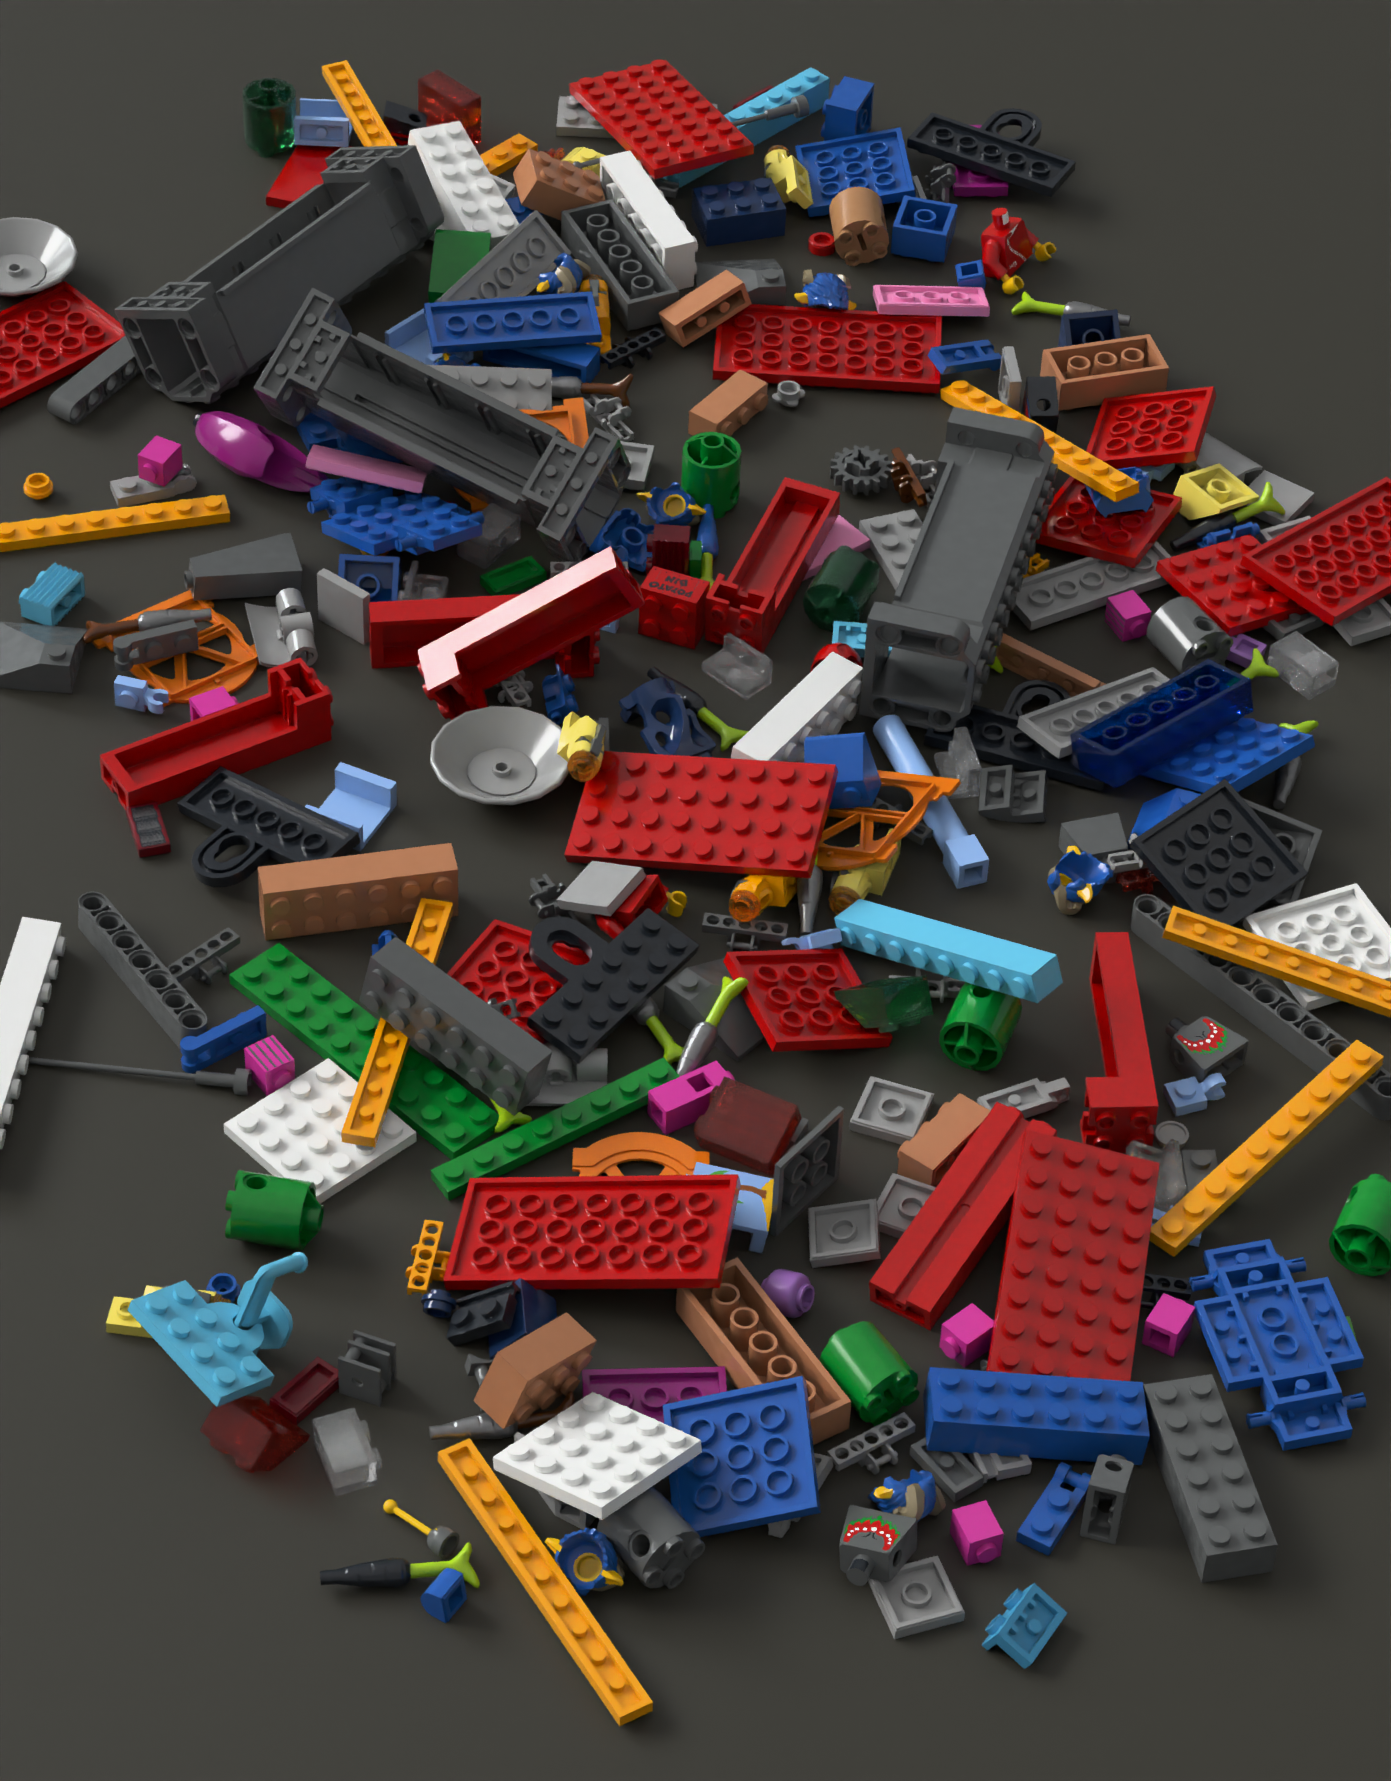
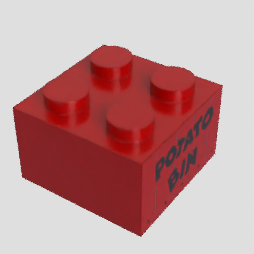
M653 566L640 586L645 605L639 607L638 634L695 649L705 633V598L710 590V582Z

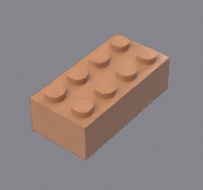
M1146 334L1044 349L1040 377L1055 376L1058 411L1098 406L1103 403L1104 398L1166 392L1169 367L1151 335Z

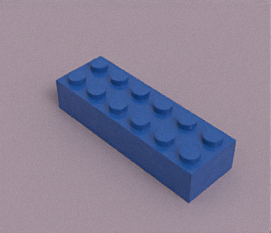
M929 1367L923 1393L927 1451L971 1454L977 1452L985 1455L998 1453L1000 1456L1014 1457L1028 1455L1029 1458L1096 1462L1098 1455L1111 1456L1118 1454L1131 1461L1134 1465H1142L1150 1437L1143 1382Z

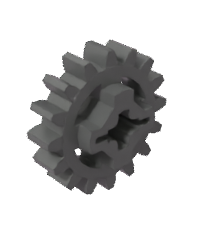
M854 445L853 450L844 447L843 453L836 452L834 459L830 460V479H834L835 486L842 485V491L844 492L849 489L853 490V495H857L858 492L868 495L870 490L879 493L880 487L887 488L888 482L892 481L890 472L892 461H888L887 454L880 455V449L870 451L867 445L864 448Z

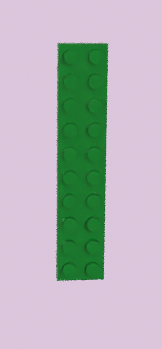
M277 943L229 974L230 985L254 1004L259 1005L264 1012L325 1060L329 1058L356 1082H359L379 1020L280 943ZM409 1045L388 1109L451 1160L469 1152L495 1134L499 1114Z

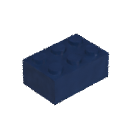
M757 178L742 182L734 181L728 184L706 185L692 189L691 215L706 247L785 236L786 207L771 178Z

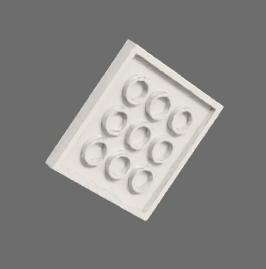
M1357 883L1253 913L1243 921V927L1247 932L1391 982V928ZM1284 981L1300 1005L1307 1011L1341 1001Z
M329 1058L224 1123V1133L273 1176L314 1182L316 1199L319 1204L417 1141L416 1131L388 1109L375 1147L342 1142L341 1132L358 1082Z
M592 1392L493 1456L494 1470L603 1520L702 1453L701 1440Z

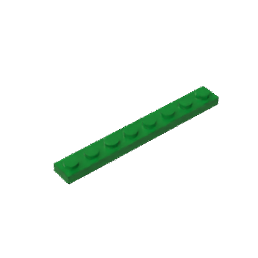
M663 1057L430 1170L431 1179L446 1199L450 1201L466 1193L470 1178H497L648 1104L649 1090L680 1076Z

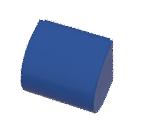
M982 260L955 265L959 287H982L985 289L986 279Z
M445 1568L421 1595V1604L431 1616L446 1623L467 1600L463 1573L451 1568Z

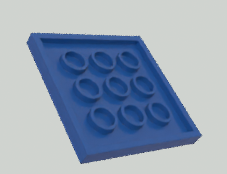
M901 127L795 146L798 161L809 173L813 204L807 208L809 217L830 214L829 207L832 199L839 192L851 187L859 186L873 190L879 195L883 204L902 202L904 195L916 197Z
M1223 713L1218 715L1216 720L1211 723L1197 727L1192 734L1185 738L1173 741L1172 745L1166 749L1152 753L1148 759L1138 764L1141 776L1202 793L1224 779L1239 792L1314 748L1315 743L1313 735L1299 732L1296 729H1286L1278 727L1276 724L1259 722L1253 718H1243L1235 716L1233 713Z
M803 1376L663 1405L664 1424L701 1440L702 1453L669 1475L671 1504L700 1537L821 1513L807 1384Z

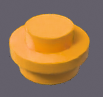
M33 473L26 478L23 486L24 493L33 499H44L53 492V483L46 474Z

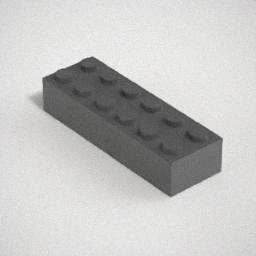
M611 199L561 211V239L575 259H579L591 268L590 280L600 279L606 282L609 306L627 331L637 330L642 327L662 323L658 313L679 300V290L614 201Z
M393 938L370 957L359 999L370 1011L375 1012L390 1023L394 1029L402 1032L420 1048L429 1052L447 1068L452 1069L467 1080L471 1086L479 1089L494 1100L498 1106L506 1109L514 1116L539 1095L553 1051L399 938Z
M1209 1374L1143 1384L1150 1434L1149 1441L1201 1583L1272 1572L1278 1544L1213 1375Z

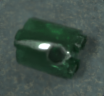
M263 78L247 84L242 93L244 141L247 146L258 151L259 156L264 158L272 157L274 153L296 148L297 145H294V119L297 116L296 90L293 85L277 78Z
M840 546L836 551L831 552L824 559L822 568L817 572L804 595V611L809 619L819 628L829 632H833L834 621L858 623L869 603L871 595L877 589L879 583L878 574L880 572L879 565L848 546Z

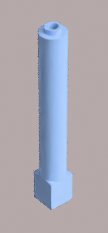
M897 715L881 717L873 727V734L895 772L934 776L900 717ZM907 791V793L913 801L912 795ZM942 795L938 801L929 802L923 820L927 827L933 830L932 836L943 853V865L956 888L960 889L987 882L989 858L975 834L969 835L945 795Z

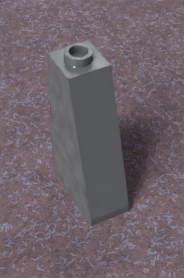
M283 533L190 558L189 570L184 571V584L186 589H190L193 601L274 596L286 588H295L301 591L303 570L291 533Z

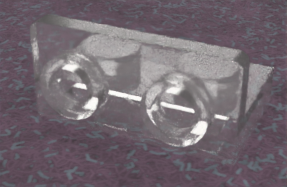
M729 632L724 635L723 649L702 662V671L743 699L748 700L771 684L773 662L765 654H762Z
M967 727L954 728L953 741H949L948 745L949 751L935 753L934 761L940 777L960 779L961 782L951 796H947V798L959 799L979 796L982 768Z

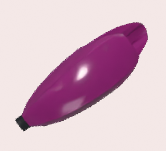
M211 411L204 414L197 413L193 420V425L196 427V437L202 447L217 462L236 475L253 478L277 488L310 493V488L321 485L322 481L331 479L324 472L305 467L307 457L295 446L265 427L248 419L222 411Z

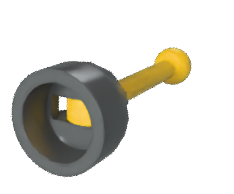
M389 1499L385 1501L383 1509L387 1514H396L427 1535L428 1548L434 1554L445 1559L456 1550L460 1539L457 1532L442 1525L432 1530L398 1508L395 1500Z

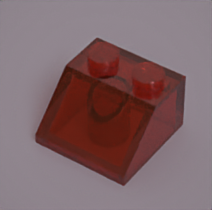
M243 1396L219 1407L214 1405L200 1429L201 1433L211 1439L209 1444L214 1449L232 1455L236 1459L235 1464L249 1473L272 1471L305 1444L310 1437L307 1432L262 1398L256 1396Z

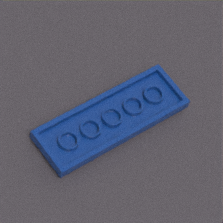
M592 291L424 303V315L432 354L601 342L602 333Z

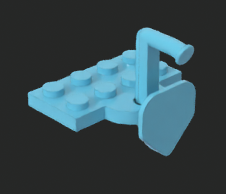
M295 1252L291 1256L261 1266L253 1279L245 1282L237 1299V1305L227 1302L207 1304L193 1287L184 1280L131 1300L128 1311L216 1407H219L271 1385L275 1375L256 1356L259 1349H280L284 1347L293 1329V1320L289 1310L271 1292V1288L277 1277L293 1271L295 1273L304 1272L308 1266V1259L304 1253Z

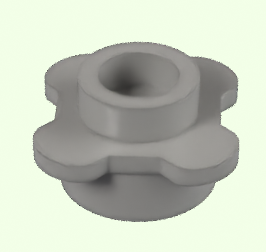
M783 381L778 384L777 393L772 394V400L780 402L784 406L795 407L798 405L799 399L805 396V391L800 389V385L794 381Z

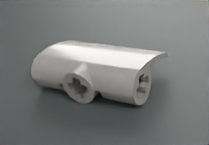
M1206 432L1197 461L1187 464L1175 463V465L1183 469L1185 474L1220 463L1243 483L1246 473L1262 470L1261 465Z
M286 588L280 591L276 596V607H264L245 603L260 665L276 667L300 657L307 666H311L316 662L318 652L314 641L312 617L310 612H306L302 594L298 589Z
M545 1043L544 1045L553 1052L540 1093L526 1106H564L607 1085V1048H595L578 1064L551 1043Z

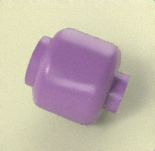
M777 1269L768 1278H765L761 1284L762 1289L785 1317H800L813 1304L815 1296L814 1287L811 1285L809 1278L802 1273Z

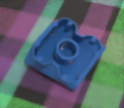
M1136 467L1117 469L1139 482V493L1121 501L1114 502L1085 485L1096 509L1105 518L1111 513L1143 509L1146 513L1154 501L1150 492L1149 476L1142 474V470Z
M624 508L620 511L616 510L602 527L589 547L588 552L597 554L611 546L622 562H628V567L645 572L647 557H652V552H647V536L654 533V525L641 523L640 515L633 509Z

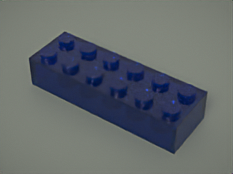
M1207 659L1070 734L1073 765L1115 788L1122 786L1127 781L1147 772L1152 767L1172 758V756L1194 746L1195 743L1217 733L1222 728L1253 712L1251 679Z

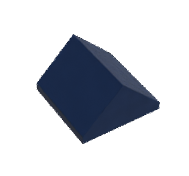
M1117 309L1063 314L1061 317L1058 347L1121 338Z
M522 1278L515 1281L521 1291L515 1295V1299L518 1302L510 1329L488 1335L490 1360L495 1358L498 1351L556 1319L555 1298L540 1289H535Z

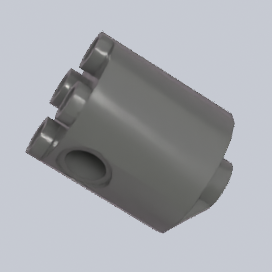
M1177 597L1168 601L1152 616L1147 627L1146 635L1149 642L1187 681H1198L1210 675L1216 677L1224 670V662L1233 645V639L1191 598Z
M655 1486L650 1487L605 1519H599L597 1531L607 1536L618 1558L644 1586L650 1589L659 1588L664 1585L668 1589L678 1586L685 1577L684 1571L695 1559L703 1554L706 1547L699 1534Z

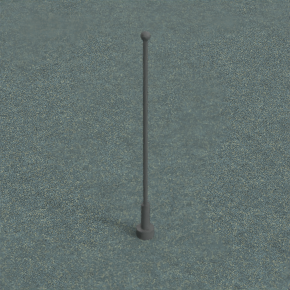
M804 95L791 98L790 104L768 109L763 114L731 123L736 127L762 119L769 121L791 114L796 118H801L809 115V103ZM600 158L582 163L575 161L572 164L582 169L599 164Z
M29 1057V1064L194 1080L195 1084L230 1087L233 1088L234 1095L242 1096L249 1095L247 1086L252 1084V1070L237 1068L235 1074L196 1071V1074Z

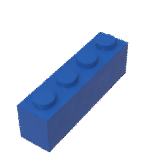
M579 343L483 350V360L510 368L552 369V377L573 376L578 377L583 383H591L600 371V348Z

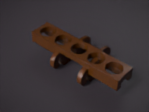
M900 447L891 449L894 456L891 463L894 468L890 470L895 490L900 494L901 501L909 503L915 499L919 508L927 505L926 493Z

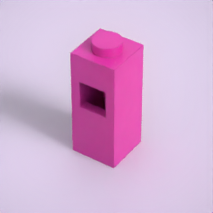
M716 1060L649 1090L647 1114L661 1131L667 1135L734 1105L736 1081L731 1072L725 1071Z

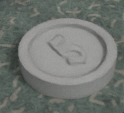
M1165 1121L1156 1127L1155 1141L1162 1148L1179 1150L1188 1143L1189 1132L1183 1124L1176 1121Z

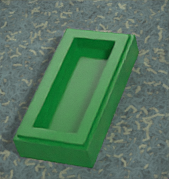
M532 556L480 575V584L491 596L510 595L547 580V572Z

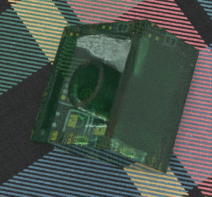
M927 975L878 979L834 991L835 998L864 1028L879 1027L880 1033L899 1030L898 1024L900 1023L902 1027L920 1024L921 1017L933 1014Z

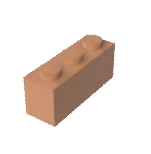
M726 269L658 314L666 335L682 347H685L752 303L744 282Z
M742 370L737 371L689 411L688 434L694 436L703 432H718L731 437L738 428L747 424L750 418L766 407L768 403V383Z
M961 1093L951 1102H945L939 1109L938 1114L930 1122H924L918 1133L910 1141L906 1140L900 1146L897 1153V1158H899L897 1174L937 1187L990 1110Z

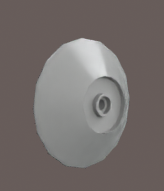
M20 217L0 219V296L12 298L29 296L60 283L74 270L78 257V251L73 238L59 226L39 219Z
M489 706L465 712L446 723L431 743L430 764L439 781L458 796L482 804L516 805L540 799L559 787L570 772L568 762L557 754L562 728L545 715L521 707Z

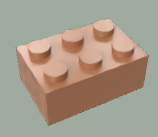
M528 149L513 172L521 205L561 220V211L606 201L600 178L595 172L575 167L566 160L560 161L552 158L543 151L537 152Z
M566 1312L498 1351L473 1401L502 1429L509 1427L515 1422L521 1424L535 1410L548 1408L557 1397L562 1394L567 1396L569 1392H573L580 1383L578 1377L581 1371L590 1363L592 1359L590 1353L597 1340Z

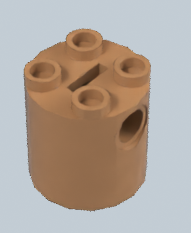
M859 186L847 188L839 192L832 199L829 207L837 253L849 266L870 263L878 258H883L888 252L889 236L881 198L873 190Z

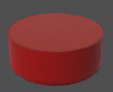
M826 232L812 234L808 240V250L816 256H829L835 251L834 236Z

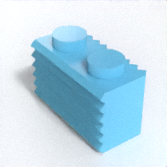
M56 562L46 571H41L36 578V582L29 589H23L19 596L21 616L43 625H58V622H61L65 614H68L72 607L74 608L75 604H78V601H81V598L85 596L84 575L82 572L78 573L76 570L73 571L71 568L68 569L61 564L57 565Z

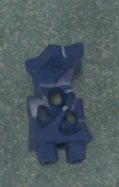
M665 677L650 680L636 688L628 696L619 700L622 708L620 716L625 723L642 716L645 728L640 732V735L650 754L713 757L711 753L716 747L715 742L703 731L696 714L690 708L686 709L681 696L675 694L676 690L673 681H667ZM657 712H664L669 716L670 720L668 723H662L656 718L655 714ZM657 740L664 744V746H660Z

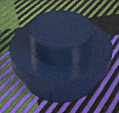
M433 1289L430 1293L424 1294L421 1303L424 1305L423 1312L438 1318L450 1317L452 1310H455L457 1305L456 1300L451 1298L449 1292L440 1289Z

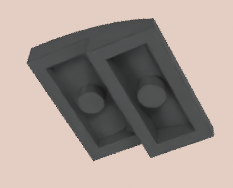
M1013 765L982 768L979 815L1007 822H1045L1048 789L1046 770L1015 774Z

